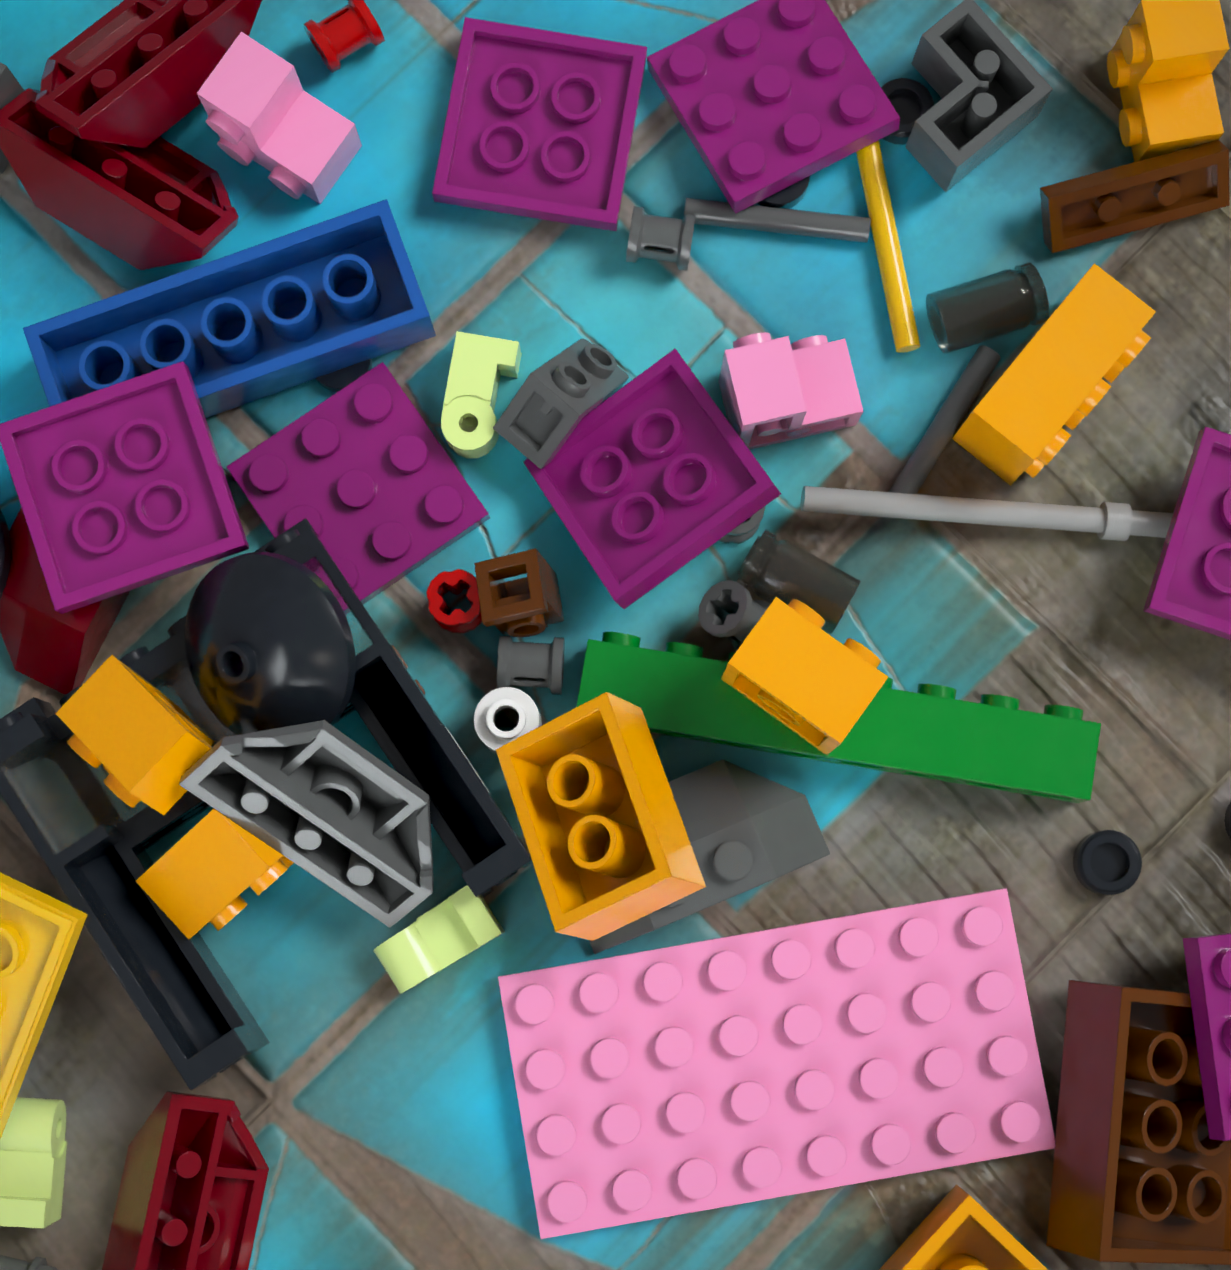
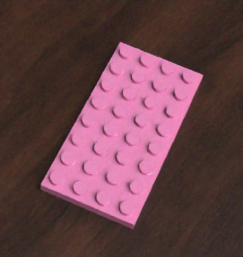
M1007 888L498 976L541 1239L1055 1149V1135Z

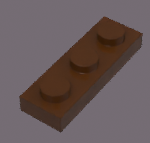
M1218 139L1041 187L1040 198L1045 245L1052 253L1230 206L1229 149Z

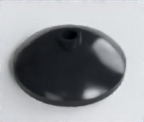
M251 552L230 558L215 566L202 579L192 596L187 611L185 650L195 686L214 716L236 735L322 720L327 721L333 726L343 714L353 691L356 656L354 641L346 615L328 586L314 572L298 561L270 552Z

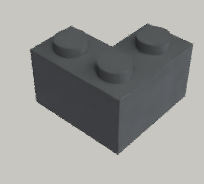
M964 0L923 33L920 38L912 65L942 99L915 121L905 147L946 193L1037 118L1053 90L974 0Z

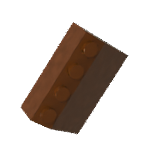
M1069 980L1046 1246L1099 1262L1231 1265V1140L1209 1139L1190 993Z

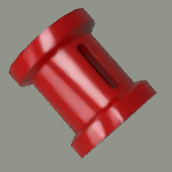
M348 0V5L322 21L316 23L311 19L303 24L311 43L331 73L340 69V61L370 42L378 46L385 41L377 21L364 0Z
M456 569L451 572L443 571L431 580L426 593L429 601V611L442 629L451 633L464 634L475 630L482 623L477 580L471 573L462 569ZM464 588L467 589L466 596L471 604V608L466 613L460 609H455L450 616L447 615L448 606L443 599L444 595L448 591L459 595Z

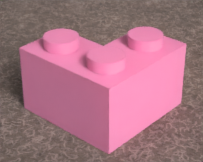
M243 32L238 35L197 92L208 114V118L205 121L220 138L217 145L227 155L244 166H248L253 160L270 171L269 180L294 199L298 200L302 194H305L321 204L362 147L353 122L305 92L292 64Z
M763 332L741 337L733 342L734 348L725 350L718 381L729 423L749 450L857 425L863 413V407L846 339L828 342L827 336L816 335L790 344L789 336L771 339L770 333Z

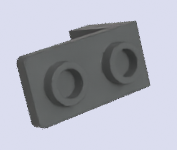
M582 338L530 373L493 429L537 467L542 469L554 459L582 418L622 388L629 377L617 366V362L610 352Z

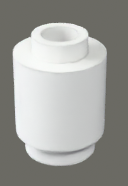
M512 687L497 688L487 693L478 703L474 714V726L477 735L486 747L496 753L495 749L542 726L540 713L532 698L525 692ZM504 708H512L519 714L518 725L513 730L507 732L497 729L494 723L495 715Z

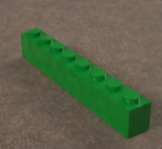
M603 632L602 641L588 639L577 707L608 692L641 707L650 733L1072 803L1091 800L1101 723L1082 720L1083 710L1079 708L1048 704L1044 706V714L1019 710V699L1002 695L982 694L980 703L957 700L955 699L956 689L935 684H918L917 693L892 689L893 679L888 677L843 742L826 755L721 680L728 662L736 652H730L728 662L702 658L704 648L686 643L666 642L665 651L640 648V637L618 632Z

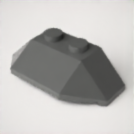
M325 720L223 737L181 776L180 786L389 928L433 893L434 877L429 795Z
M723 759L670 781L669 785L706 887L594 941L589 940L594 954L659 929L830 855L806 796Z

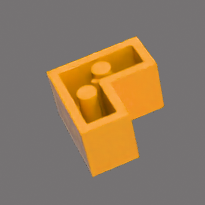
M1141 0L1127 25L1123 27L1122 33L1113 49L1109 51L1107 57L1109 81L1113 88L1119 87L1123 109L1119 114L1120 137L1125 147L1131 146L1134 162L1215 141L1224 134L1212 72L1230 49L1219 0Z
M113 655L55 713L74 733L67 741L68 745L94 768L97 769L103 764V768L109 773L103 782L119 799L131 808H134L142 801L163 816L188 791L179 785L181 776L212 748L211 745L214 743L212 738L178 704Z
M213 808L136 880V883L189 940L209 922L217 931L222 929L248 905L240 896L244 890L250 887L259 896L287 871L294 862Z

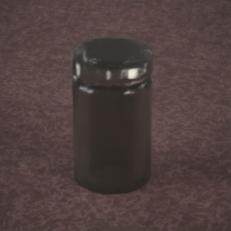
M1031 262L1017 265L1014 270H1001L929 293L926 296V309L930 327L938 347L945 354L1023 330L1029 324L1035 326L1045 323L1049 319V303L1046 288L1037 268Z
M765 529L762 536H758L739 569L737 582L746 589L748 587L753 588V593L770 604L775 597L787 605L792 599L803 602L825 620V624L821 629L832 635L861 580L786 539L778 541L775 539L777 534Z

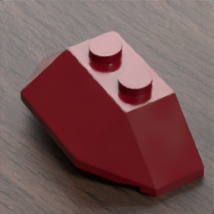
M124 0L47 59L41 79L40 92L37 93L35 99L38 112L81 139L146 148L201 104L197 92L238 35L243 32L249 36L262 0Z
M31 88L26 89L0 109V148L35 206L138 270L201 259L237 226L239 216L235 208L231 207L228 193L218 172L162 137H158L146 148L81 139L38 112L35 99L40 91Z
M21 507L9 529L12 548L11 566L7 584L0 599V633L16 671L66 695L82 685L130 591L64 614L55 611Z
M166 1092L128 1146L102 1270H248L269 1167L251 1133L242 1121L241 1114L233 1100Z

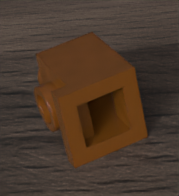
M536 548L474 563L482 623L486 627L495 625L503 635L530 637L540 634L550 624L564 621L557 574ZM527 573V577L508 582H505L503 580L505 578L514 577Z

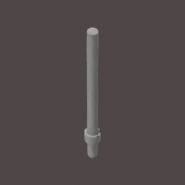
M803 486L801 493V511L1092 532L1097 533L1099 539L1127 541L1130 535L1166 538L1173 513L1132 510L1131 505L1128 503L1102 502L1099 508L813 486Z

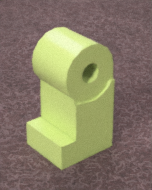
M456 331L441 416V429L449 447L457 455L465 458H480L488 454L495 447L499 433L493 429L497 423L494 409L500 376L518 377L522 355L518 341Z
M466 885L449 896L448 899L416 918L417 920L410 924V926L377 946L373 951L399 993L402 994L505 933L484 898L475 897L469 886Z
M16 1098L0 1139V1226L45 1228L61 1219L67 1141H65L66 1106L63 1100Z

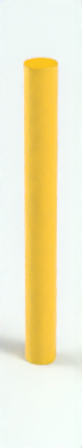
M878 140L857 151L856 155L868 215L871 218L870 225L895 349L897 353H904L916 350L921 346Z

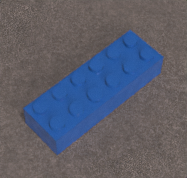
M387 199L23 328L49 407L184 361L189 368L205 418L436 336Z

